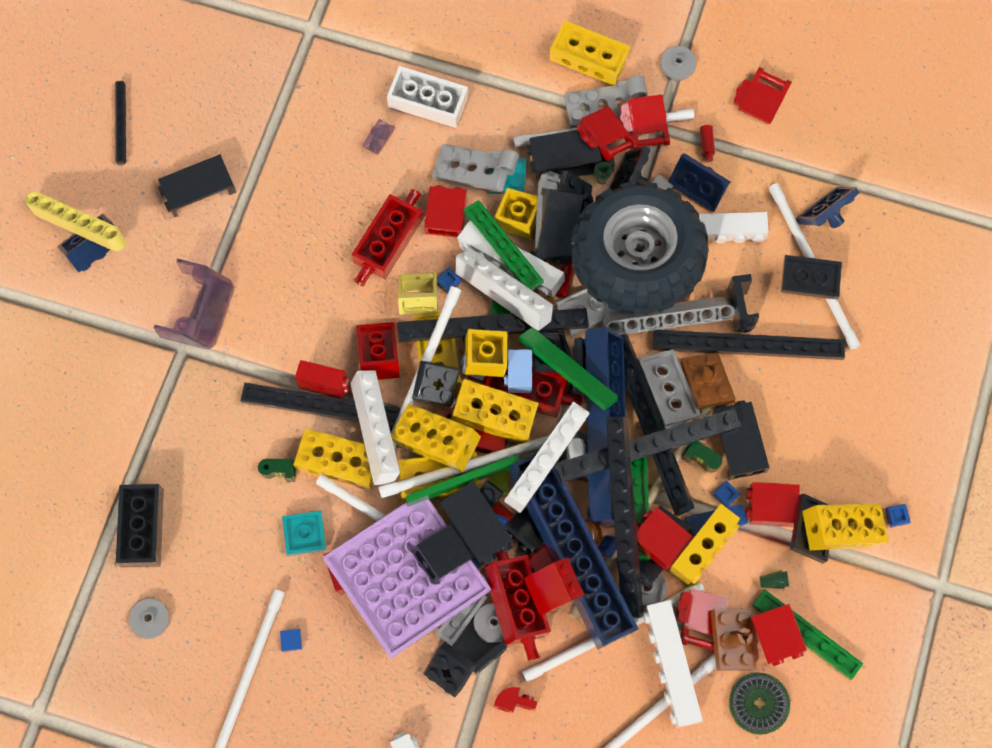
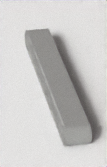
M721 296L678 302L672 308L662 312L657 310L649 311L647 315H634V312L623 310V313L618 311L609 312L603 316L602 322L604 327L623 335L624 333L631 334L729 320L734 316L735 309L729 298Z

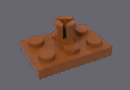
M718 352L681 359V365L697 409L735 403L736 398Z
M750 609L710 610L716 671L756 670Z

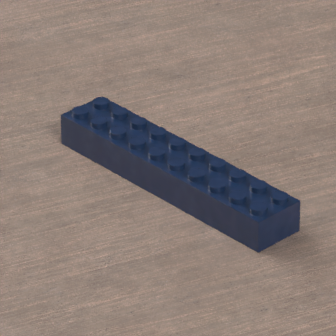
M607 327L585 331L584 345L586 347V356L584 362L586 371L618 396V400L606 410H603L585 395L587 411L590 413L586 418V439L588 441L586 454L608 447L606 417L626 416L624 337ZM610 469L587 475L589 480V489L587 490L589 521L607 528L615 527Z
M536 454L511 465L508 471L515 484ZM553 466L526 504V507L553 561L557 562L568 557L584 593V596L574 600V603L597 650L634 633L639 628L566 484L560 483L555 466Z

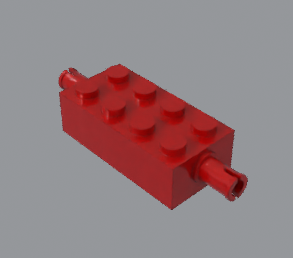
M415 189L410 190L404 201L389 194L352 252L353 263L362 267L354 279V282L358 285L361 283L360 286L364 287L371 274L386 280L423 220L422 210L414 207L421 194L418 191L414 193Z
M533 366L532 393H509L537 402L536 413L555 418L558 417L561 405L571 406L575 402L581 406L582 402L581 397L566 393L567 380L559 373L536 372ZM468 375V379L484 382V386L508 393V386H504V377L485 376L484 380L481 381Z
M500 552L496 555L498 561L492 562L483 570L487 584L491 588L490 594L505 644L509 646L521 643L524 646L527 661L538 659L540 655L535 640L550 633L551 629L546 614L539 615L524 580L525 577L533 574L528 555L509 558L508 552L504 554Z

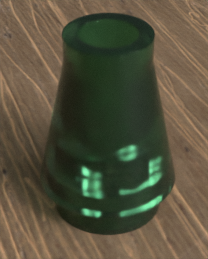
M600 162L594 168L596 180L599 184H606L612 175V167L606 162Z
M782 569L759 576L761 588L785 589V587H789L787 571H782Z

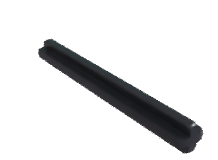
M124 81L115 82V161L118 165L126 163V84Z

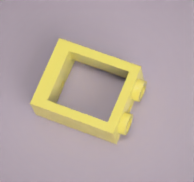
M437 272L399 274V314L438 313ZM432 291V293L405 294V292Z

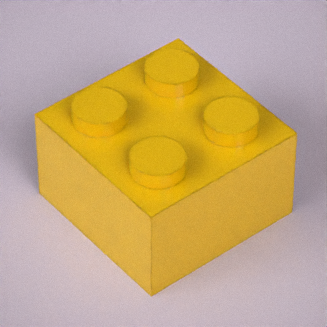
M507 188L494 219L505 233L531 240L536 228L538 196Z
M468 329L465 338V375L504 377L507 369V332Z

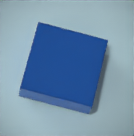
M447 268L437 278V284L447 294L451 286L457 287L462 283V280L450 268Z
M726 481L712 495L728 508L741 494Z
M906 504L885 509L890 528L911 523Z
M608 535L604 537L598 546L602 556L609 558L613 556L617 550L616 537Z
M301 629L280 631L282 652L302 650Z

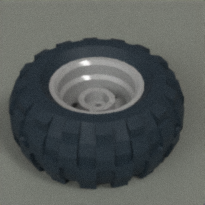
M633 182L623 183L619 185L618 189H608L595 198V202L588 204L579 215V221L573 229L571 238L574 272L579 282L586 286L587 293L598 302L607 303L608 308L621 313H623V310L634 312V315H647L649 311L654 310L662 312L674 307L676 301L685 300L694 291L695 285L701 281L706 269L709 252L706 226L700 221L699 213L688 201H683L681 194L668 187L665 190L659 188L657 183L645 182V185H633ZM624 235L628 236L626 240L622 239Z

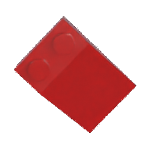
M394 322L356 325L360 371H376L377 380L400 378Z

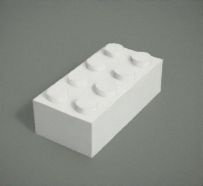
M399 66L387 95L388 107L457 128L468 100V87Z

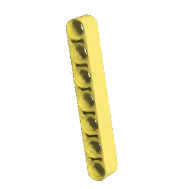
M31 192L25 198V203L33 214L113 251H120L127 244L120 230L112 224L39 192Z

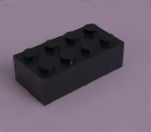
M160 484L119 485L116 564L121 568L161 567L164 489Z

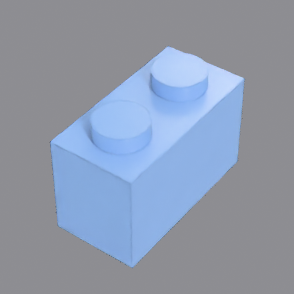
M508 350V375H504V386H508V393H532V350Z

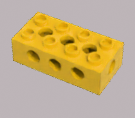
M564 20L550 48L549 60L614 86L617 84L629 59L631 46Z
M442 311L413 315V321L439 319ZM455 339L440 340L436 350L441 352L434 354L431 362L459 369ZM429 341L416 342L419 363ZM460 373L458 376L456 390L460 389L461 385ZM433 382V385L438 386L439 382Z
M464 379L460 385L450 420L522 444L527 442L538 403ZM471 403H476L479 409L473 408ZM490 409L496 410L498 415L492 414ZM509 415L515 416L516 421L511 420Z
M407 404L391 434L392 440L398 446L464 472L481 438L471 427L411 404Z
M305 428L294 462L296 471L319 477L323 474L331 480L371 490L373 478L365 444ZM318 452H324L321 457H315ZM336 457H342L341 461L334 462ZM355 462H361V465L358 467L352 466Z
M473 452L470 460L477 458L476 452ZM427 457L398 460L400 481L448 467ZM454 475L440 481L436 480L401 491L403 504L406 503V496L408 494L454 478ZM480 480L474 482L478 489L481 490ZM463 487L433 497L429 501L447 499Z
M881 503L816 505L802 511L810 550L875 548L889 542Z
M720 504L672 565L669 573L687 587L691 583L695 585L704 573L701 569L703 567L707 569L715 559L713 554L715 552L719 554L728 542L726 537L731 539L740 525L737 523L740 518ZM714 528H719L722 534L717 533ZM702 544L708 545L710 549H705ZM690 560H695L698 565L692 564Z

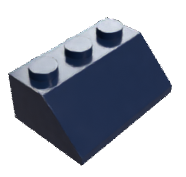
M101 214L97 217L100 220H103L109 224L114 225L104 214ZM77 234L72 235L57 246L78 272L86 271L94 261L101 260L111 250Z

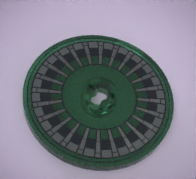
M751 673L739 679L733 686L729 695V710L732 718L740 728L751 734L766 735L775 732L786 722L790 713V697L785 686L777 678L766 673ZM758 698H761V702L765 703L761 709H758V705L754 704V702L758 701Z

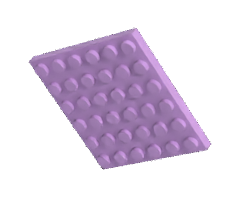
M429 499L409 507L407 503L403 504L323 557L324 562L390 659L491 591V588L472 561L446 575L435 585H433L411 551L417 544L447 527Z

